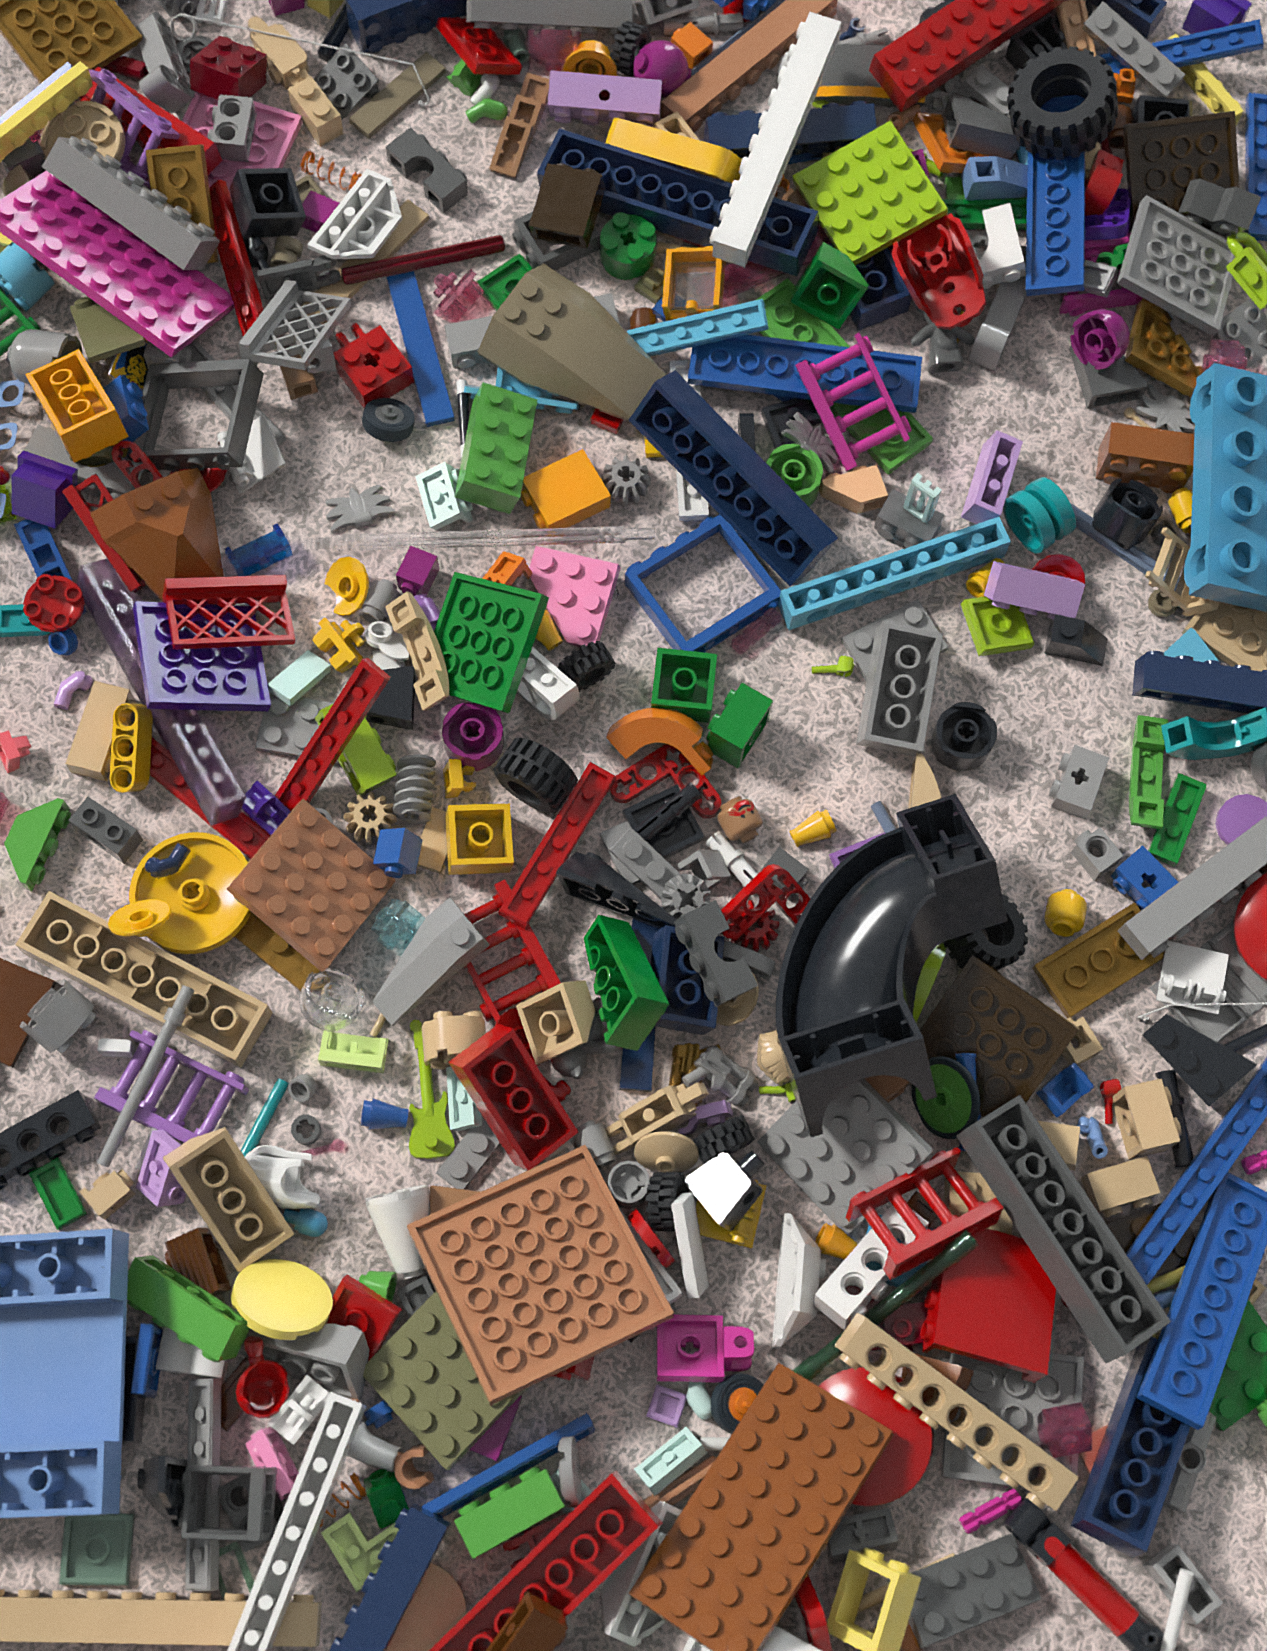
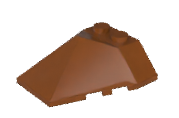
M198 468L177 471L122 494L90 513L103 541L125 560L124 563L145 581V584L162 602L164 582L167 578L224 577L212 496Z

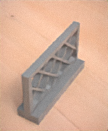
M286 280L238 343L241 359H250L256 366L258 363L306 370L352 306L351 299L298 290L297 281ZM302 301L311 303L301 306ZM332 306L337 307V308H334V309H331V310H326V309H325V308H329V307H332ZM320 311V313L314 314L311 316L306 315L312 312ZM301 317V319L289 322L293 318ZM327 321V323L316 327L314 325L316 323ZM308 326L309 328L300 332H295V330ZM287 332H289V334H290V335H287V336H283V337L278 338V336L281 335V334H284V333H287ZM311 337H316V339L303 343L302 341ZM295 342L297 343V345L285 349L283 348V346ZM276 348H277V350H278V351L273 352V353H267V351H270V350H273V349H276ZM304 353L302 358L291 357L297 354Z

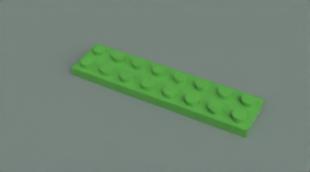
M788 278L756 299H763L769 329L760 331L764 337L850 347L830 324L790 302L795 285ZM834 403L829 408L835 417L840 416L841 418L863 406ZM883 409L846 429L859 442L894 424L888 410ZM897 411L900 417L905 415L912 431L908 433L909 440L903 442L898 434L867 450L869 455L887 475L932 444L933 437L910 412Z

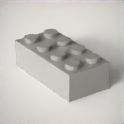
M885 621L876 628L856 745L910 756L923 752L942 633Z

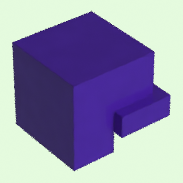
M1194 0L1182 29L1189 34H1195L1244 23L1252 3L1248 0Z
M23 450L17 456L18 469L11 475L12 514L56 528L73 509L62 490L71 484L74 486L78 485V469Z

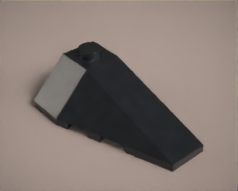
M575 852L556 872L565 893L658 929L665 925L676 927L674 921L677 919L605 863L604 859L597 854L587 852L585 855Z
M157 1456L143 1460V1468L138 1470V1489H143L142 1496L175 1530H182L179 1526V1515L184 1506V1493L182 1492L181 1483L182 1477L186 1473L187 1459Z

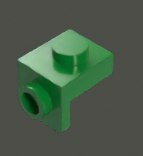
M378 1469L363 1480L367 1498L380 1529L396 1523L403 1508L410 1509L402 1487L396 1479L395 1472Z

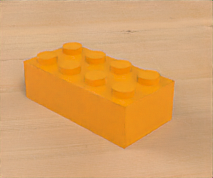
M79 349L25 374L74 463L81 459L89 458L94 453L108 446L116 445L121 440L129 437L115 407Z

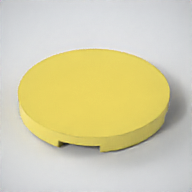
M282 1259L262 1260L244 1268L237 1276L231 1294L233 1308L237 1309L239 1314L248 1322L247 1326L261 1335L280 1340H296L297 1336L320 1331L328 1321L333 1301L328 1285L316 1272L299 1263Z

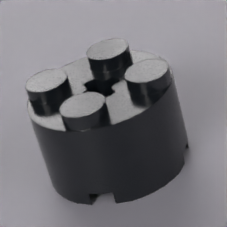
M1116 479L1110 484L1093 512L1094 520L1092 521V526L1096 531L1104 533L1109 538L1115 540L1120 547L1130 549L1133 545L1140 544L1145 540L1161 516L1163 507L1161 505L1159 508L1156 502L1158 496L1146 485L1135 480H1130L1129 483H1120L1122 479Z
M959 702L940 715L931 737L932 750L938 762L957 771H968L981 766L987 759L997 739L996 722L985 712L986 709L976 703Z

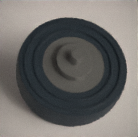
M392 398L374 399L367 403L363 410V428L370 436L378 440L399 442L408 438L413 431L415 423L414 413L408 405Z

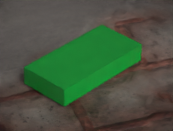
M57 1157L29 1173L58 1231L88 1215L60 1158Z

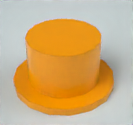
M595 40L580 43L575 48V51L566 58L563 66V72L617 76V68L610 57V51L604 44Z

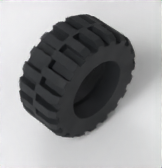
M1069 46V49L1062 50V47L1053 48L1052 52L1046 53L1044 51L1039 53L1034 60L1032 58L1023 65L1024 69H1019L1013 77L1014 81L1009 85L1007 97L1013 134L1016 135L1017 142L1031 154L1039 153L1041 158L1049 159L1050 157H1055V160H1064V157L1067 156L1076 158L1081 156V152L1086 151L1088 153L1095 149L1096 143L1101 144L1108 137V132L1110 133L1116 124L1115 119L1118 117L1116 79L1114 78L1112 68L1106 64V61L1101 56L1096 55L1094 57V52L1087 49L1079 51L1078 47ZM1070 94L1085 98L1079 106L1066 112L1053 113L1041 109L1047 101L1060 95Z

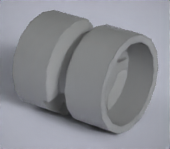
M624 1161L614 1166L609 1173L607 1186L616 1204L620 1208L626 1209L635 1208L642 1204L646 1199V1195H648L649 1175L642 1165L634 1161Z

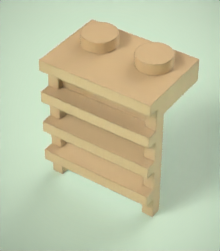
M1168 527L1163 528L1161 533L1165 536L1155 567L1153 572L1147 571L1145 575L1149 580L1148 585L1158 587L1161 590L1160 595L1162 597L1168 596L1172 600L1171 605L1174 607H1181L1183 609L1182 614L1185 617L1217 610L1220 602L1189 595V587L1184 580V568L1177 588L1174 591L1190 547ZM1175 546H1176V550H1175V552H1174L1172 561H1171V563H1170V566H1169L1167 575H1166V577H1165V580L1163 581V578H1164L1165 572H1166V570H1167L1169 561H1170V559H1171L1173 550H1174V548H1175Z

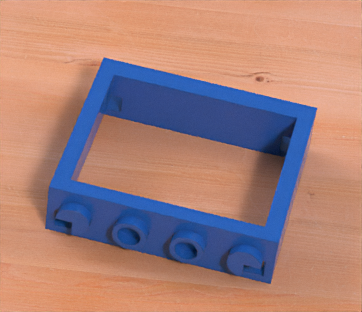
M720 514L714 518H706L692 532L686 531L680 534L674 543L666 548L664 546L659 547L651 554L650 558L642 563L640 561L633 563L626 570L624 580L628 590L672 649L704 653L778 607L781 592L734 528ZM719 532L763 589L764 593L686 641L641 580Z

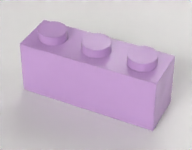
M996 430L983 444L961 518L978 524L1001 515L1023 441Z
M993 561L984 596L993 600V606L1009 609L1011 604L1020 606L1019 611L1031 615H1037L1038 611L1047 612V617L1054 619L1056 614L1076 618L1085 584L1076 579Z

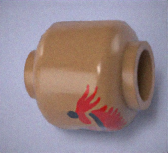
M738 796L720 806L721 812L717 818L729 840L736 841L740 839L744 844L759 835L756 830L762 826L763 820L752 800L742 799L741 796Z

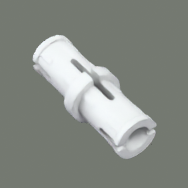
M721 831L714 834L716 838L714 839L711 836L707 840L706 845L711 850H719L727 869L745 887L758 873L743 858L744 854L740 849L736 850L723 836Z

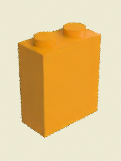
M584 449L535 471L523 479L520 497L526 507L531 505L535 512L533 519L540 531L545 529L549 537L611 507V495Z

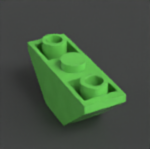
M57 798L17 815L4 842L20 883L29 891H33L35 884L39 885L43 881L46 872L45 862L48 856L52 857L58 848L57 836L61 828L65 829L69 824L68 820L71 818V812H69L70 808L63 799Z

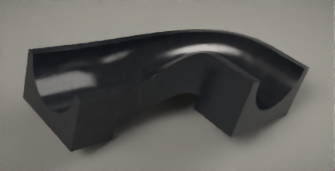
M956 794L896 812L899 828L874 838L856 849L837 865L816 890L794 928L780 970L775 1017L777 1036L794 1097L811 1138L823 1134V1117L833 1098L850 1084L867 1077L877 1075L897 1076L914 1084L919 1089L924 1101L937 1097L924 1039L913 1018L915 994L922 968L930 953L939 944L1007 921L996 860Z

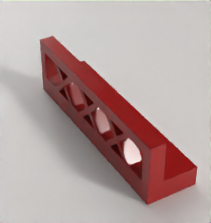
M93 474L77 486L71 484L62 490L129 591L135 593L147 586L145 581L140 580L135 571L124 563L125 560L103 541L90 516V513L93 512L91 507L100 508L104 505L105 498L108 502L114 500L98 474ZM95 483L101 491L99 504L87 502L81 492Z

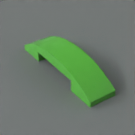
M1143 715L1137 716L1133 737L1129 784V816L1131 825L1162 829L1164 799H1161L1165 744L1161 725L1167 724L1168 719Z

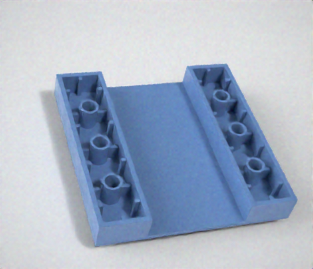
M115 1229L0 1236V1519L120 1513L129 1233Z

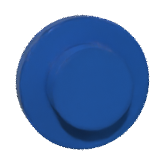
M71 628L65 631L51 632L49 635L48 643L54 653L67 656L77 650L78 639Z
M385 1401L376 1404L364 1412L367 1419L365 1422L366 1426L369 1427L374 1424L376 1429L381 1428L394 1419L391 1414L394 1411Z

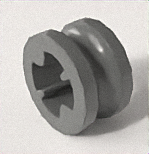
M301 1115L293 1121L291 1133L298 1143L310 1145L319 1139L321 1126L315 1117ZM308 1122L310 1126H315L314 1133L310 1132L311 1137L305 1138L302 1133H297L298 1127L302 1128L301 1123Z

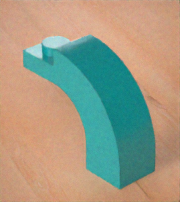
M1265 707L1234 719L1219 722H1202L1186 716L1161 725L1166 753L1180 759L1202 760L1231 757L1254 751L1255 745L1267 742V708Z

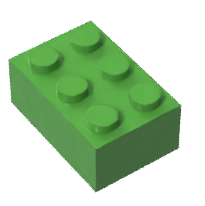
M536 1466L519 1476L521 1483L511 1488L509 1483H506L489 1493L491 1500L481 1505L478 1500L458 1510L461 1517L455 1519L454 1522L473 1559L567 1507L548 1469L540 1471L539 1467Z

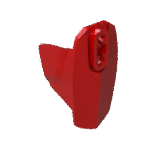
M946 214L902 240L893 243L892 257L908 292L917 307L925 312L937 328L951 330L955 327H964L973 318L980 316L986 306L983 286L984 275L977 254L960 219L952 214ZM958 307H961L962 312H964L962 315H958Z

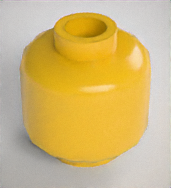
M1063 889L1055 892L1048 897L1044 922L1054 934L1062 937L1072 936L1084 927L1087 903L1074 890Z

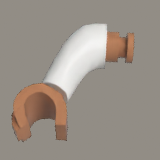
M348 1398L359 1403L358 1399ZM361 1419L347 1456L371 1466L395 1472L398 1482L406 1488H423L435 1480L434 1475L429 1470L420 1472L413 1465V1457H424L429 1453L423 1444L414 1445L403 1453L402 1448L371 1434L366 1426V1421Z

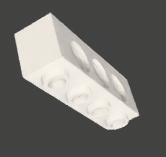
M891 1205L881 1219L894 1237L900 1239L906 1245L914 1241L916 1237L893 1205ZM913 1211L924 1227L928 1229L929 1222ZM873 1229L865 1235L814 1296V1306L843 1330L848 1327L857 1312L865 1316L867 1312L865 1306L872 1298L877 1301L888 1287L886 1282L889 1278L883 1271L889 1251ZM870 1261H876L883 1268L878 1271H872L866 1267V1264ZM855 1285L862 1292L858 1295H850L845 1291V1288Z

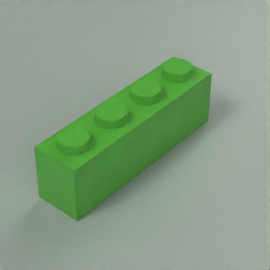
M155 1256L134 1257L128 1270L127 1304L151 1315L152 1321L155 1324L170 1328L176 1332L177 1338L180 1341L189 1345H195L203 1351L202 1355L210 1361L220 1362L236 1358L250 1330L247 1326L248 1322L237 1311Z

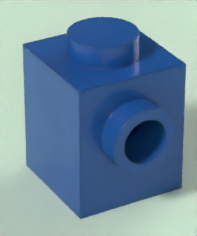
M406 828L380 829L373 864L382 869L386 876L392 878H402L403 875L416 874L423 839Z

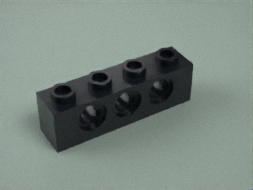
M76 1090L0 1132V1156L4 1153H10L11 1157L9 1164L0 1168V1190L8 1185L7 1180L18 1174L20 1177L26 1176L38 1168L37 1163L46 1158L50 1161L57 1157L59 1158L67 1152L66 1147L75 1142H78V1144L86 1143L96 1136L95 1131L99 1130L101 1126L82 1092ZM62 1121H69L68 1131L63 1135H57V1125ZM33 1137H39V1147L34 1151L28 1152V1141Z

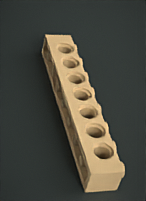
M858 1312L834 1345L843 1352L839 1357L854 1370H857L859 1365L870 1372L866 1378L881 1390L886 1385L896 1392L893 1399L908 1410L913 1405L923 1412L919 1417L921 1420L935 1430L941 1425L949 1431L946 1438L963 1450L968 1445L976 1451L972 1458L988 1470L993 1465L1002 1471L999 1476L1000 1479L1015 1490L1019 1485L1029 1491L1025 1497L1039 1508L1043 1509L1047 1504L1057 1511L1079 1479L1077 1475ZM879 1346L881 1349L880 1358L870 1363L868 1360L870 1350ZM901 1367H907V1377L902 1382H896L895 1374L897 1370ZM928 1387H933L934 1395L932 1399L928 1402H923V1391ZM955 1407H960L959 1418L956 1421L949 1422L950 1411ZM981 1427H986L987 1434L985 1438L976 1442V1432ZM1012 1446L1013 1454L1011 1458L1007 1461H1002L1003 1451ZM1039 1466L1037 1478L1029 1481V1472L1032 1468Z

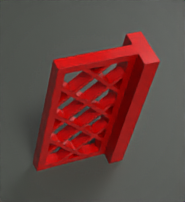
M263 575L165 579L162 597L163 602L166 603L173 650L294 645L295 634L286 594V576ZM280 602L281 608L275 614L263 605L265 603ZM247 603L253 608L245 615L233 606L235 604ZM185 604L192 610L184 617L174 610V605ZM207 604L218 605L223 609L215 616L203 607ZM257 611L270 619L264 626L251 619ZM227 612L240 620L234 627L221 620ZM197 613L210 621L203 629L190 621ZM276 623L286 630V635H275L268 629ZM246 624L257 631L254 636H244L238 630ZM216 625L227 634L224 637L215 638L208 631ZM185 626L197 635L193 639H179L178 632Z

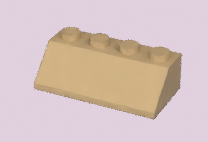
M225 1127L192 1138L163 1157V1160L238 1273L294 1235Z

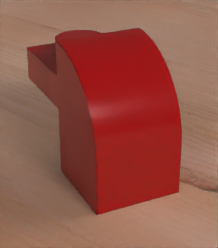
M1101 149L1095 154L1089 176L1085 180V215H1103L1111 203L1123 176L1121 170L1124 160Z

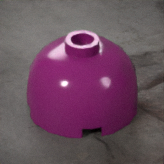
M1105 309L1094 310L1080 316L1073 323L1072 327L1075 326L1074 334L1070 336L1073 351L1080 362L1085 365L1089 362L1092 366H1096L1093 369L1097 370L1108 368L1117 362L1125 354L1130 342V332L1124 319L1116 312Z

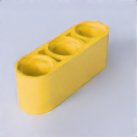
M121 704L115 709L113 715L110 784L116 791L121 793L142 791L149 782L153 716L151 710L147 709V706L143 704ZM133 711L135 713L134 723L131 721V713ZM131 742L134 747L132 754L129 751V744ZM129 772L132 776V781L130 785L127 781V776Z

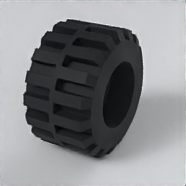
M515 738L493 769L498 781L513 796L525 804L547 813L558 812L578 781L571 767L561 757L545 746L524 738Z
M1002 894L1007 921L984 928L988 934L989 941L984 936L982 930H978L943 942L945 948L948 947L950 950L948 954L950 958L957 960L956 965L958 967L964 968L971 956L974 955L998 971L1020 959L1019 956L1024 954L1026 950L1024 946L1028 944V937L1025 936L1028 928L1027 925L1023 924L1022 920L1025 919L1023 914H1019L1017 911L1018 906L1014 902L1010 903L1008 901L1009 897Z

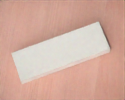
M693 1192L682 1193L671 1204L686 1294L688 1298H699L709 1287Z

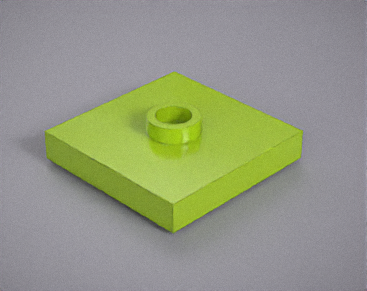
M987 597L964 599L960 604L978 656L1027 650L1035 645L1025 615L1019 611L1020 606L1010 604L1009 609L992 605L993 600Z

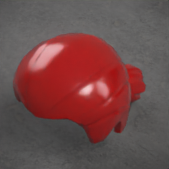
M250 1336L244 1341V1349L250 1357L248 1359L250 1365L238 1381L236 1389L237 1402L242 1410L250 1416L270 1418L280 1411V1408L289 1396L288 1374L280 1364L265 1360L263 1340L259 1336Z

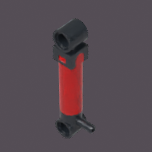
M1025 1498L1003 1522L1005 1528L1010 1533H1013L1014 1537L1042 1565H1045L1129 1651H1160L1164 1633L1152 1625L1070 1543L1071 1539L1055 1523H1050L1051 1521L1041 1509Z

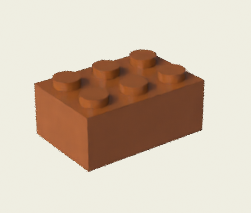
M1111 422L1099 447L1096 479H1101L1106 484H1111L1116 479H1122V483H1129L1130 480H1135L1147 487L1161 488V491L1165 493H1173L1178 489L1184 488L1193 472L1194 434Z

